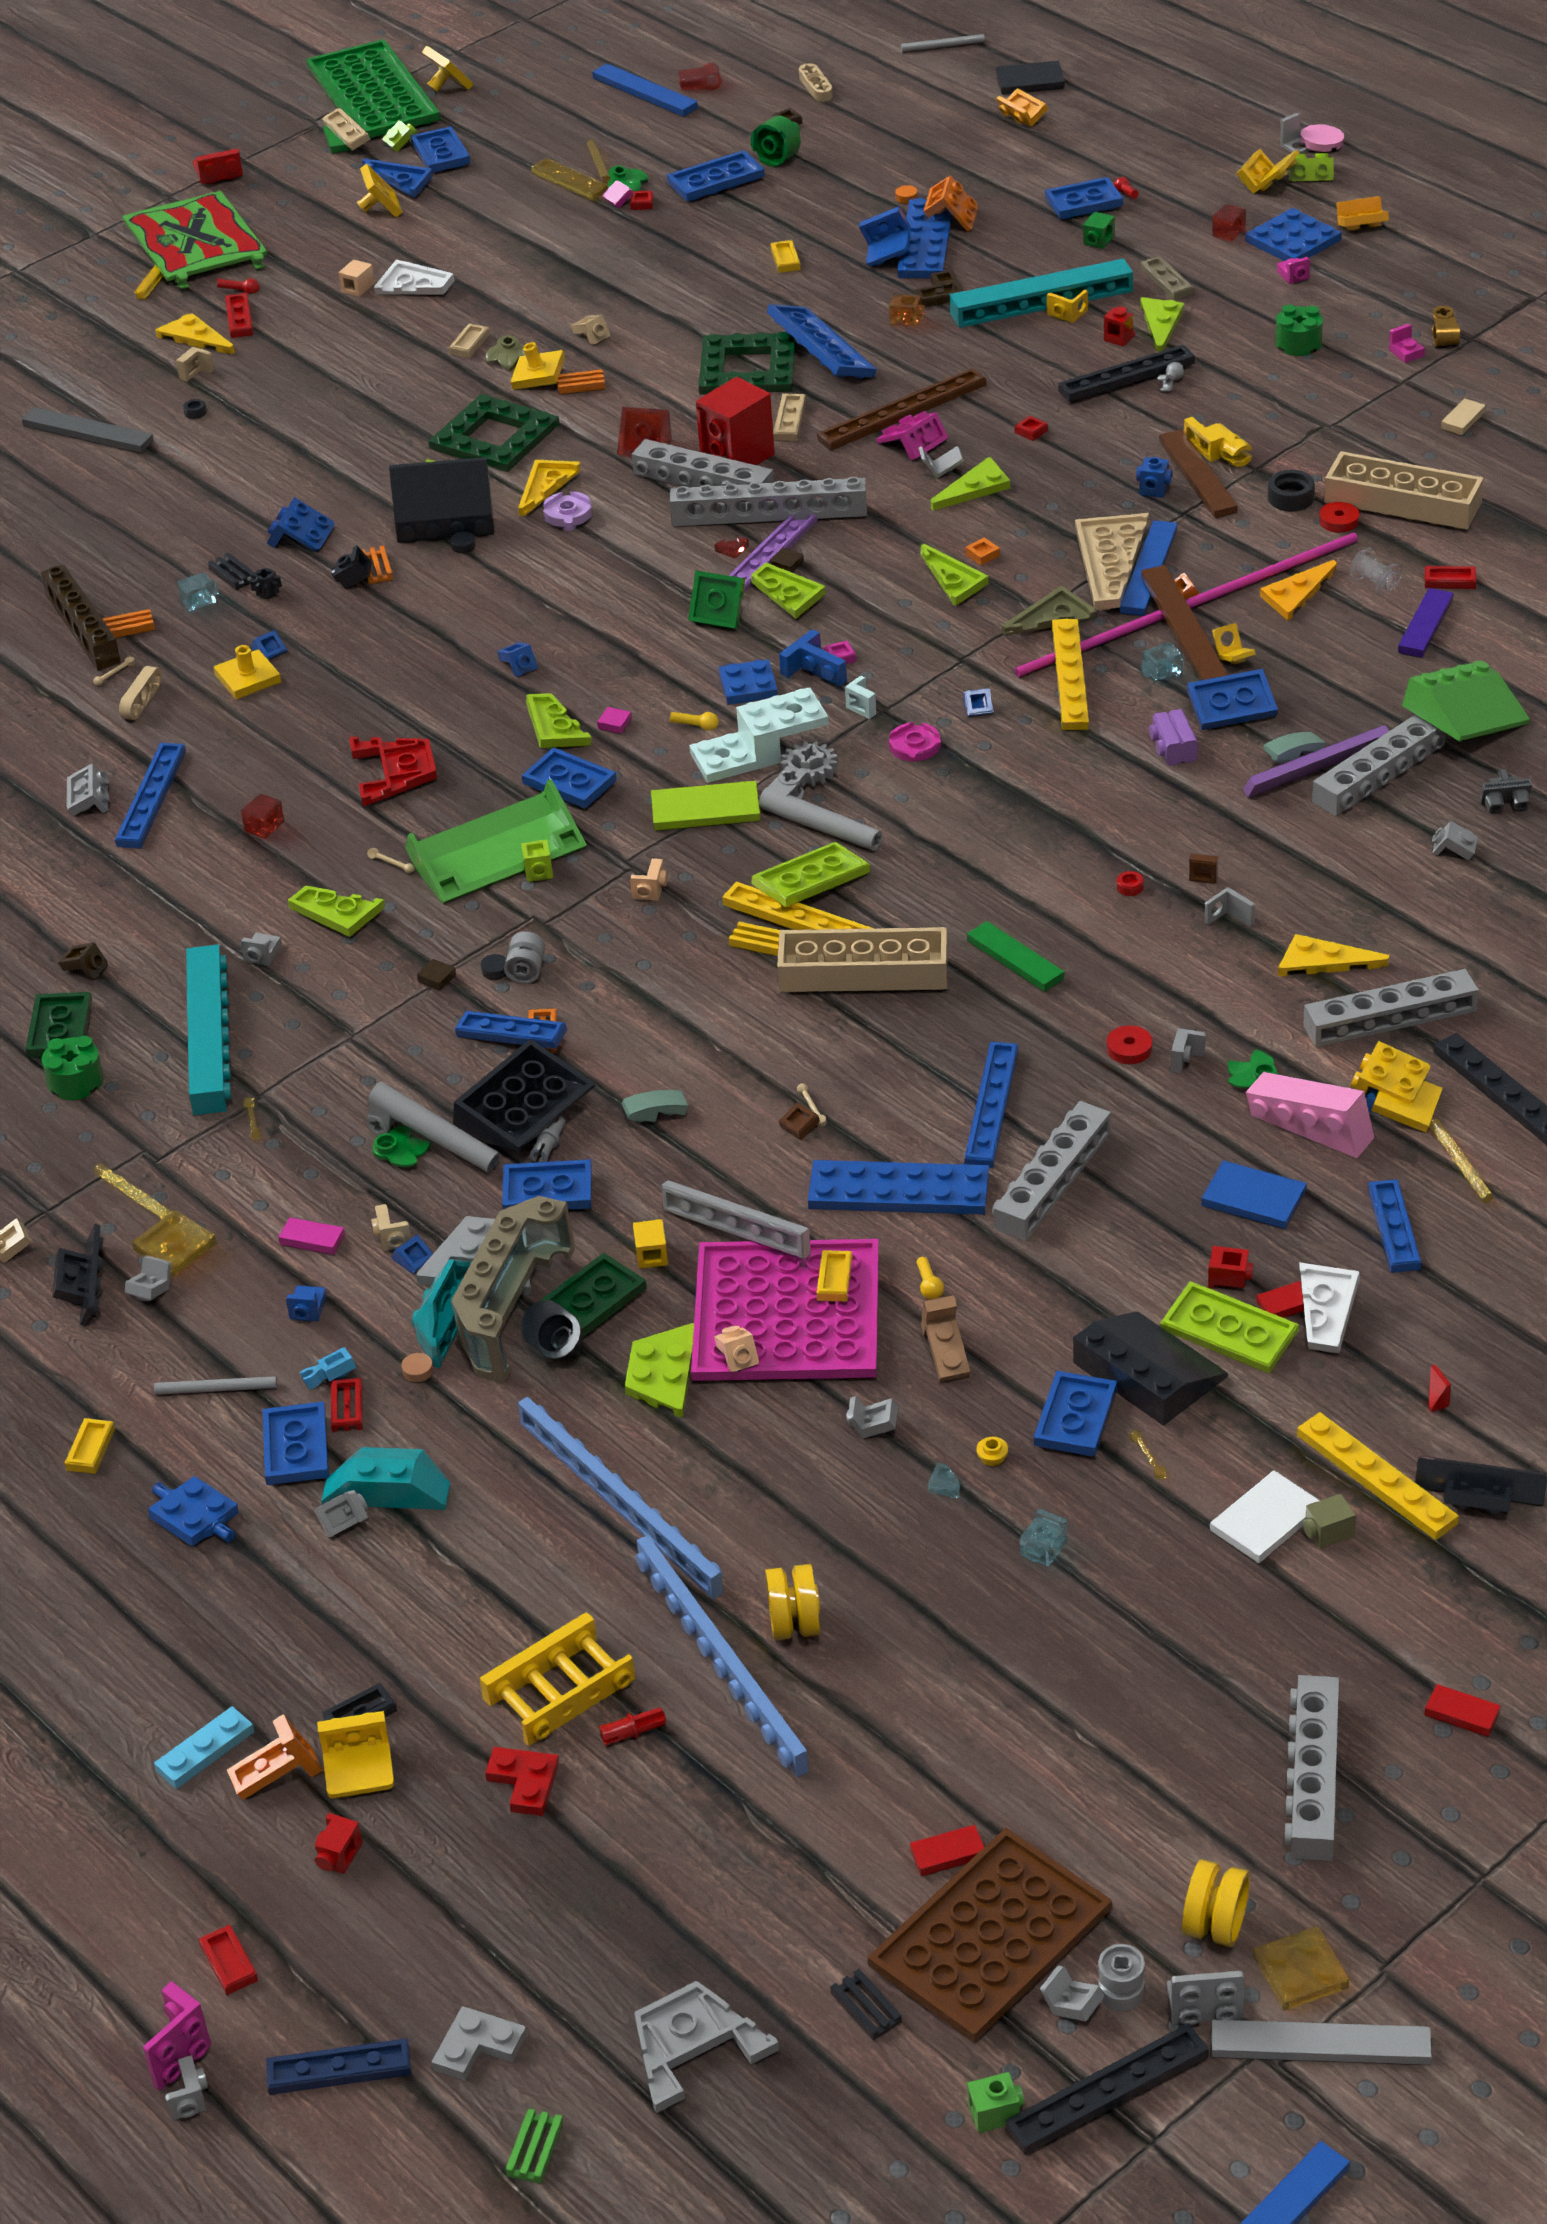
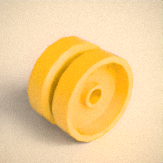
M803 1564L793 1567L792 1587H788L786 1572L782 1567L765 1569L774 1641L791 1639L793 1635L792 1618L797 1617L799 1632L803 1637L820 1635L818 1615L820 1614V1602L817 1584L814 1583L812 1565Z
M1200 1859L1194 1869L1186 1896L1182 1919L1183 1935L1201 1940L1208 1934L1211 1928V1936L1215 1944L1232 1948L1238 1939L1246 1912L1250 1890V1872L1231 1867L1222 1878L1219 1863Z

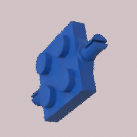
M193 1476L174 1490L169 1489L161 1482H157L153 1486L152 1493L162 1499L148 1508L149 1518L192 1547L202 1539L212 1535L219 1536L227 1543L235 1538V1531L225 1526V1524L239 1513L238 1504L202 1480Z

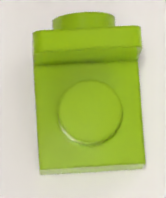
M548 840L521 843L527 881L532 882L553 878Z

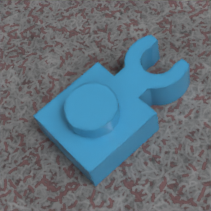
M343 1347L318 1360V1365L302 1370L300 1375L308 1389H312L321 1384L325 1379H328L330 1382L334 1379L344 1378L351 1370L357 1367L349 1352Z

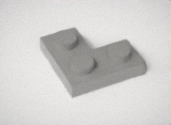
M462 2006L431 2062L433 2071L465 2081L480 2052L513 2063L527 2036L526 2026Z

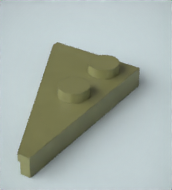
M1061 585L1004 623L1001 627V633L1004 636L1051 628L1052 620L1078 619V622L1094 620L1097 616V610Z

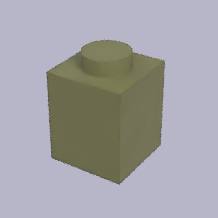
M1340 1493L1306 1505V1519L1303 1520V1528L1307 1537L1313 1538L1321 1549L1355 1537L1356 1515Z

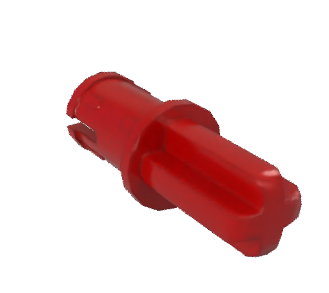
M660 1707L635 1716L628 1713L625 1718L599 1726L602 1741L606 1747L632 1737L638 1739V1734L664 1726L666 1724V1716Z

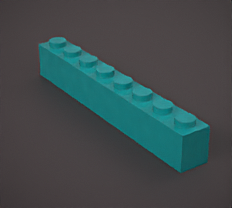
M1123 258L950 294V315L958 328L1047 310L1048 293L1073 300L1081 292L1087 290L1088 301L1133 292V271Z
M219 944L186 948L189 1097L193 1116L226 1112L227 1100L232 1099L230 1082L227 1083V1081L231 1080L230 1064H226V1062H231L229 1045H225L230 1043L229 1028L225 1027V1025H230L228 1008L224 1009V1007H229L227 990L224 991V989H229L228 977L226 972L223 973L228 971L226 955H221Z

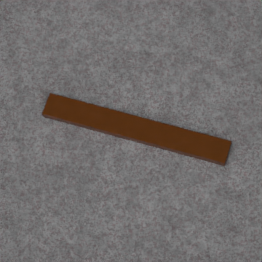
M971 368L817 433V441L830 451L894 425L908 415L913 417L987 385L986 378Z
M1166 565L1141 570V577L1199 681L1227 676L1226 670Z

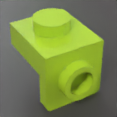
M399 120L382 140L394 151L398 152L411 138V135L417 134L418 131L410 123L405 125Z

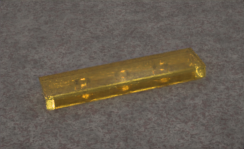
M548 158L531 167L532 174L593 201L608 190L607 184Z

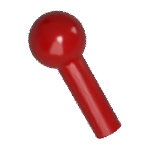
M1119 177L1114 181L1113 185L1118 192H1123L1133 199L1138 197L1139 192L1131 187L1130 181L1127 178Z
M248 278L244 282L217 279V288L240 290L247 294L256 293L260 289L258 281L253 278Z

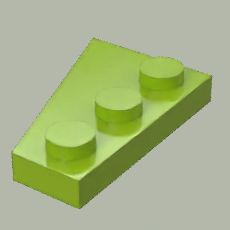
M764 563L751 574V583L795 619L826 594V587L824 585L769 563Z

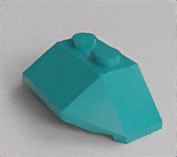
M449 1259L435 1277L430 1289L427 1288L425 1290L423 1302L419 1310L416 1309L412 1316V1326L415 1327L417 1341L425 1354L431 1358L432 1364L436 1368L441 1367L458 1334L451 1300L472 1263L469 1261Z
M361 1447L327 1477L321 1503L324 1504L347 1491L354 1490L356 1494H360L364 1498L367 1507L446 1510L451 1484L423 1449Z

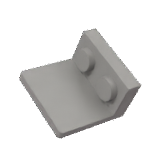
M1230 1971L1173 1976L1170 1981H1167V1996L1172 2025L1187 2023L1194 2025L1201 2022H1212V2020L1243 2019L1244 1972Z

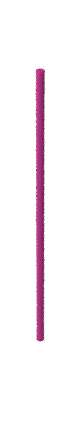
M1356 533L1348 534L1186 599V602L1191 609L1358 541ZM1159 610L1081 641V652L1165 618ZM1051 653L1016 667V676L1021 677L1054 664L1055 654Z

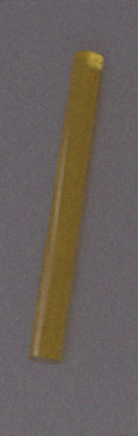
M589 140L587 146L601 181L608 183L610 177L594 140Z
M1439 1119L1432 1120L1429 1124L1430 1128L1484 1203L1490 1202L1493 1199V1195L1441 1121Z
M99 1163L95 1166V1174L170 1225H174L177 1222L178 1215L103 1164Z

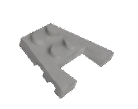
M466 1216L417 1272V1283L432 1285L435 1277L449 1259L472 1262L495 1219ZM523 1229L521 1236L524 1244L526 1243L525 1231ZM530 1277L524 1286L522 1295H531Z
M698 1981L634 2012L651 2099L656 2113L685 2099L684 2090L670 2069L731 2038L735 2040L750 2064L779 2051V2044L775 2037L771 2034L765 2035L758 2030L756 2023L747 2017L742 2018L730 2009V2005Z

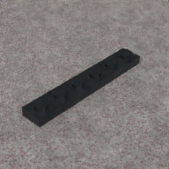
M1183 344L1058 383V391L1068 402L1079 401L1088 396L1098 395L1114 388H1121L1124 385L1140 382L1156 375H1163L1166 373L1167 366L1173 362L1180 363L1183 368L1195 364V355Z
M1458 1033L1434 1044V1053L1547 1145V1106Z
M1187 2023L1005 2120V2129L1022 2153L1027 2155L1208 2058L1209 2048L1192 2026Z

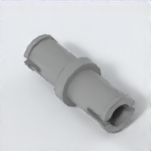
M562 1116L559 1117L557 1123L553 1122L536 1136L537 1142L530 1152V1158L534 1162H536L539 1155H541L539 1162H547L551 1150L558 1145L559 1135L566 1124Z

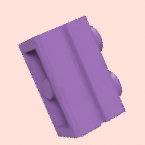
M1182 709L1172 710L1169 713H1155L1153 725H1149V734L1152 741L1156 740L1158 756H1163L1169 766L1180 764L1181 761L1184 763L1196 761L1198 758V741Z

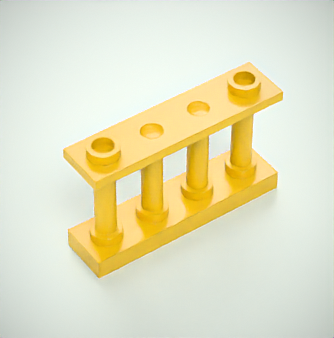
M585 1612L481 1676L479 1679L482 1697L490 1707L501 1700H505L523 1719L521 1723L524 1742L527 1746H530L536 1741L546 1738L552 1731L614 1692L627 1687L636 1679L633 1657L628 1654L615 1662L596 1643L597 1636L594 1618L588 1612ZM585 1650L604 1670L589 1679L569 1658L579 1651ZM556 1666L577 1685V1687L563 1696L542 1675ZM528 1683H532L550 1704L534 1712L515 1691Z

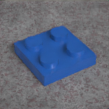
M769 659L719 666V676L727 705L764 700L778 695Z

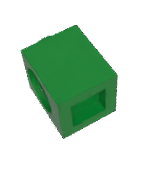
M1094 212L1083 224L1084 245L1104 249L1115 236V216Z

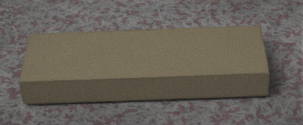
M1160 256L1140 262V270L1172 300H1178L1194 294V287Z

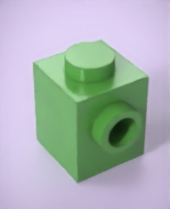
M1009 2072L967 2083L968 2105L978 2133L1005 2127V2120L1020 2113V2107L1025 2106L1020 2085H1013Z

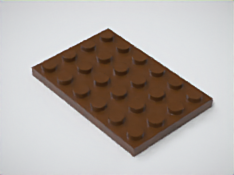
M1005 1827L867 1957L868 1966L975 2043L1112 1910V1900Z

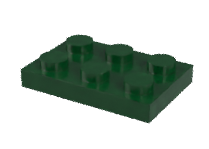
M91 992L36 994L25 1048L27 1058H42L44 1051L48 1048V1042L52 1039L86 1036L92 1006Z
M602 1253L540 1301L551 1300L566 1309L580 1323L584 1337L647 1289L644 1278L607 1254Z

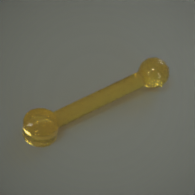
M247 1097L243 1100V1104L248 1110L251 1130L249 1135L252 1139H257L260 1137L261 1132L257 1129L253 1107L255 1106V1100L252 1097Z
M1132 1430L1129 1438L1137 1443L1154 1468V1477L1157 1479L1165 1478L1166 1468L1159 1466L1141 1439V1432L1139 1430Z

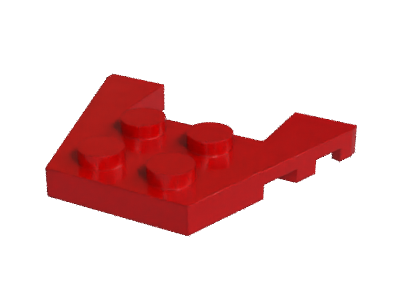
M349 737L353 759L380 755L385 776L384 780L358 784L362 806H367L437 778L429 739L396 738V742H382L381 737H371V741H359V737Z

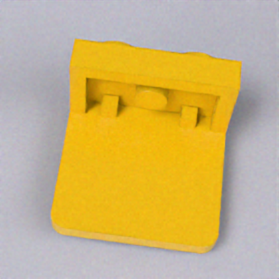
M1260 148L1236 174L1252 194L1259 189L1264 191L1272 185L1274 179L1278 181L1287 174V170L1297 162L1295 158L1299 152L1296 149L1274 165Z
M1378 1041L1372 1054H1365L1359 1067L1363 1071L1362 1073L1358 1071L1355 1073L1350 1087L1364 1091L1365 1095L1369 1088L1372 1087L1410 1104L1413 1103L1423 1084L1430 1065Z
M384 1711L317 1722L323 1753L326 1789L330 1798L391 1789L394 1786L389 1736Z

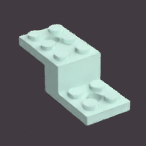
M810 687L783 695H776L757 702H750L736 707L738 732L689 745L690 754L707 783L781 763L779 738L829 725L828 715Z

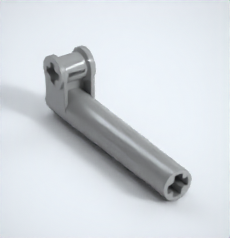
M789 768L780 772L778 777L763 790L760 796L759 807L761 809L871 851H876L882 842L883 834L881 831L803 800L804 790L800 785L802 773L797 769Z
M381 1081L370 1092L366 1122L369 1129L375 1135L379 1136L389 1133L390 1127L395 1122H401L487 1173H490L497 1165L500 1153Z

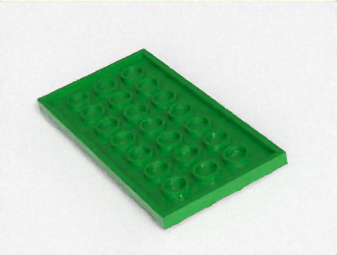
M385 39L306 59L308 69L336 108L342 109L365 130L370 140L376 136L386 135L399 120L405 125L410 123L413 127L422 124L428 125L440 120V113Z

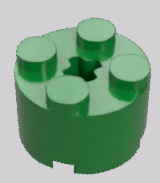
M774 116L754 129L750 138L752 151H756L759 156L757 159L764 165L775 167L796 155L801 146L799 125L784 116Z
M1290 304L1284 305L1282 311L1276 316V347L1278 349L1281 347L1284 349L1285 354L1292 356H1306L1310 354L1311 350L1316 348V351H1318L1322 347L1323 316L1319 312V308L1317 306L1295 307Z
M91 1037L55 1038L48 1042V1048L42 1055V1064L48 1089L52 1094L53 1092L58 1094V1097L63 1100H79L91 1095L90 1091L96 1086L97 1090L102 1086L104 1081L103 1070L97 1046L93 1043Z

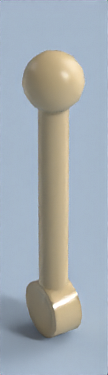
M126 657L125 662L101 677H95L93 680L94 684L101 686L104 680L127 666H133L135 664L134 657Z
M371 848L367 852L370 859L378 858L404 869L407 874L414 872V866L411 863L404 864L380 854L376 848Z
M804 1083L799 1084L797 1087L798 1093L803 1094L811 1110L818 1114L820 1118L817 1126H825L827 1124L826 1116L819 1113L808 1093V1086Z

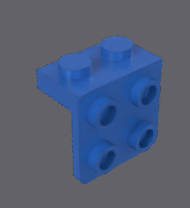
M900 206L859 222V229L869 245L866 259L869 267L881 265L893 257H901L908 251L911 226Z
M294 497L288 508L283 506L278 513L276 519L279 522L274 520L267 531L271 534L267 544L275 548L285 533L311 550L318 552L335 523L327 516Z

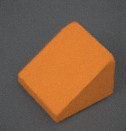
M1185 573L1174 580L1185 600L1200 594Z

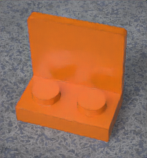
M950 175L931 187L923 210L926 216L930 218L934 214L939 215L947 208L967 232L971 231L978 206L975 199L969 197L963 190L961 183L955 181Z

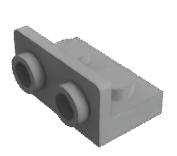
M92 763L67 777V810L73 816L82 811H87L94 804L102 813L108 811L109 779L104 771H99Z

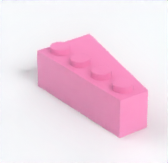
M1263 1072L1246 1091L1251 1116L1352 1157L1358 1158L1374 1139L1366 1098L1362 1090Z

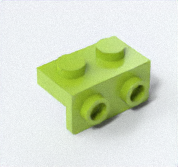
M1316 153L1315 158H1306V154H1298L1295 158L1297 162L1289 168V181L1334 179V157L1328 158V153Z

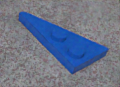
M365 158L362 160V167L367 163L385 182L412 197H416L433 177V172L430 168Z

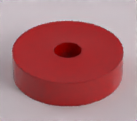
M1346 502L1328 503L1320 509L1319 524L1330 532L1342 533L1351 531L1359 524V510L1356 506Z
M1132 1025L1121 1026L1112 1030L1107 1036V1054L1118 1063L1137 1064L1145 1061L1152 1053V1037L1147 1030Z

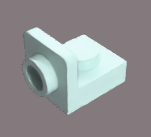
M860 676L845 686L847 709L868 719L876 715V693L866 689L865 677Z

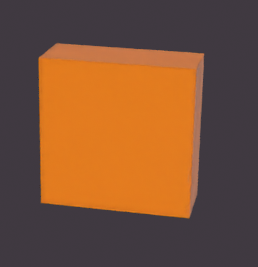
M984 537L966 546L965 555L982 566L999 557L1000 548Z

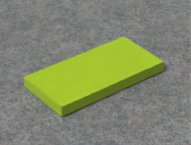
M756 781L651 790L654 830L656 831L760 821Z
M833 842L752 875L751 884L783 906L788 907L870 873V864L837 842Z
M1189 1281L1160 1322V1326L1170 1334L1269 1374L1299 1331V1324L1192 1281Z

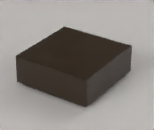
M792 108L773 114V117L784 116L798 125L803 123L802 116Z
M781 548L769 561L771 565L792 573L804 562V554Z
M432 959L417 974V979L422 984L441 990L456 975V969L451 965Z

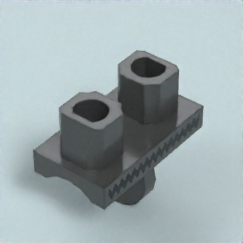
M1506 769L1499 770L1498 778H1490L1489 783H1482V793L1479 796L1480 804H1486L1489 813L1503 811L1504 802L1512 801L1513 808L1516 811L1528 809L1532 788L1531 778L1517 780V776H1508Z

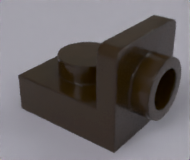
M95 942L72 946L58 964L63 971L74 969L79 971L83 969L90 980H94L106 968L108 961Z

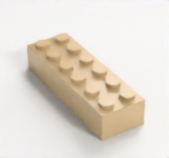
M1340 451L1325 477L1324 502H1346L1356 506L1361 511H1373L1383 515L1404 517L1409 520L1415 519L1431 524L1452 526L1456 529H1468L1482 503L1484 478Z
M947 927L780 930L777 964L779 992L947 989Z

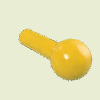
M677 712L670 713L669 722L695 725L703 730H713L719 725V719L713 712H705L701 716Z
M926 1257L918 1258L916 1263L923 1279L920 1285L921 1294L928 1300L940 1298L944 1292L942 1280L934 1276Z

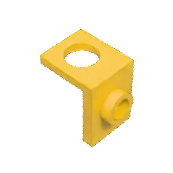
M1087 290L1081 292L1073 300L1053 293L1047 294V315L1073 323L1088 311ZM1082 300V307L1078 311L1079 302Z
M1236 623L1212 630L1219 660L1238 664L1246 661L1247 657L1256 655L1255 649L1242 648ZM1226 631L1231 632L1233 635V642L1229 646H1224L1221 643V636Z

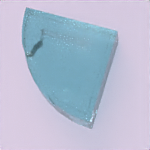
M937 1462L928 1483V1492L959 1498V1480L951 1472L949 1466Z

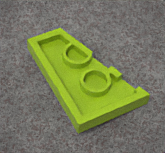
M552 693L526 694V705L540 748L591 746L592 737L588 732L583 733L579 722L576 719L572 720L567 715V709Z
M304 886L288 899L289 909L348 937L352 936L385 909L384 899L375 898L373 901L362 900V895L339 896L334 890Z

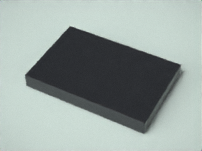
M1059 60L996 67V76L1002 95L1012 94L1017 88L1023 92L1065 88V80Z

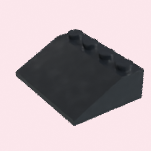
M487 457L389 465L398 543L448 539L459 532H469L474 536L495 535Z
M529 1039L454 1101L453 1125L479 1141L520 1151L595 1087V1083L538 1043Z
M1138 1311L1094 1321L1073 1337L1074 1364L1093 1377L1117 1381L1116 1393L1163 1426L1228 1377V1372Z

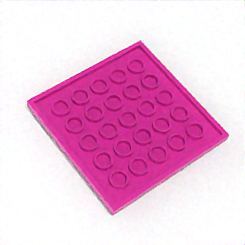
M879 1239L810 1240L811 1254L805 1259L754 1241L699 1242L691 1365L692 1381L877 1377ZM822 1250L852 1251L853 1260L848 1301H817ZM727 1327H743L753 1335L759 1363L731 1372L728 1369L725 1354L716 1347L714 1336L722 1334V1330Z

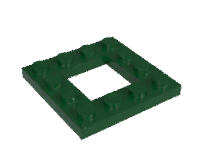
M762 332L755 334L734 333L732 335L710 334L703 336L699 394H708L735 377H739L767 392H793L796 338L786 332L771 334ZM771 354L770 372L756 370L753 372L731 371L724 373L726 355Z
M480 394L428 441L429 449L461 459L487 457L488 467L509 472L560 425L559 416ZM488 419L520 428L501 446L469 437Z

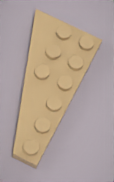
M1149 513L1075 520L1076 534L1095 610H1109L1120 607L1149 522Z

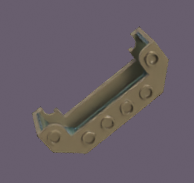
M537 1196L499 1211L455 1292L451 1302L461 1347L465 1355L467 1354L477 1377L506 1383L511 1370L510 1365L506 1364L500 1332L521 1295L524 1286L536 1264L550 1268L552 1265L551 1258L554 1255L562 1253L564 1254V1259L570 1260L575 1251L567 1202Z

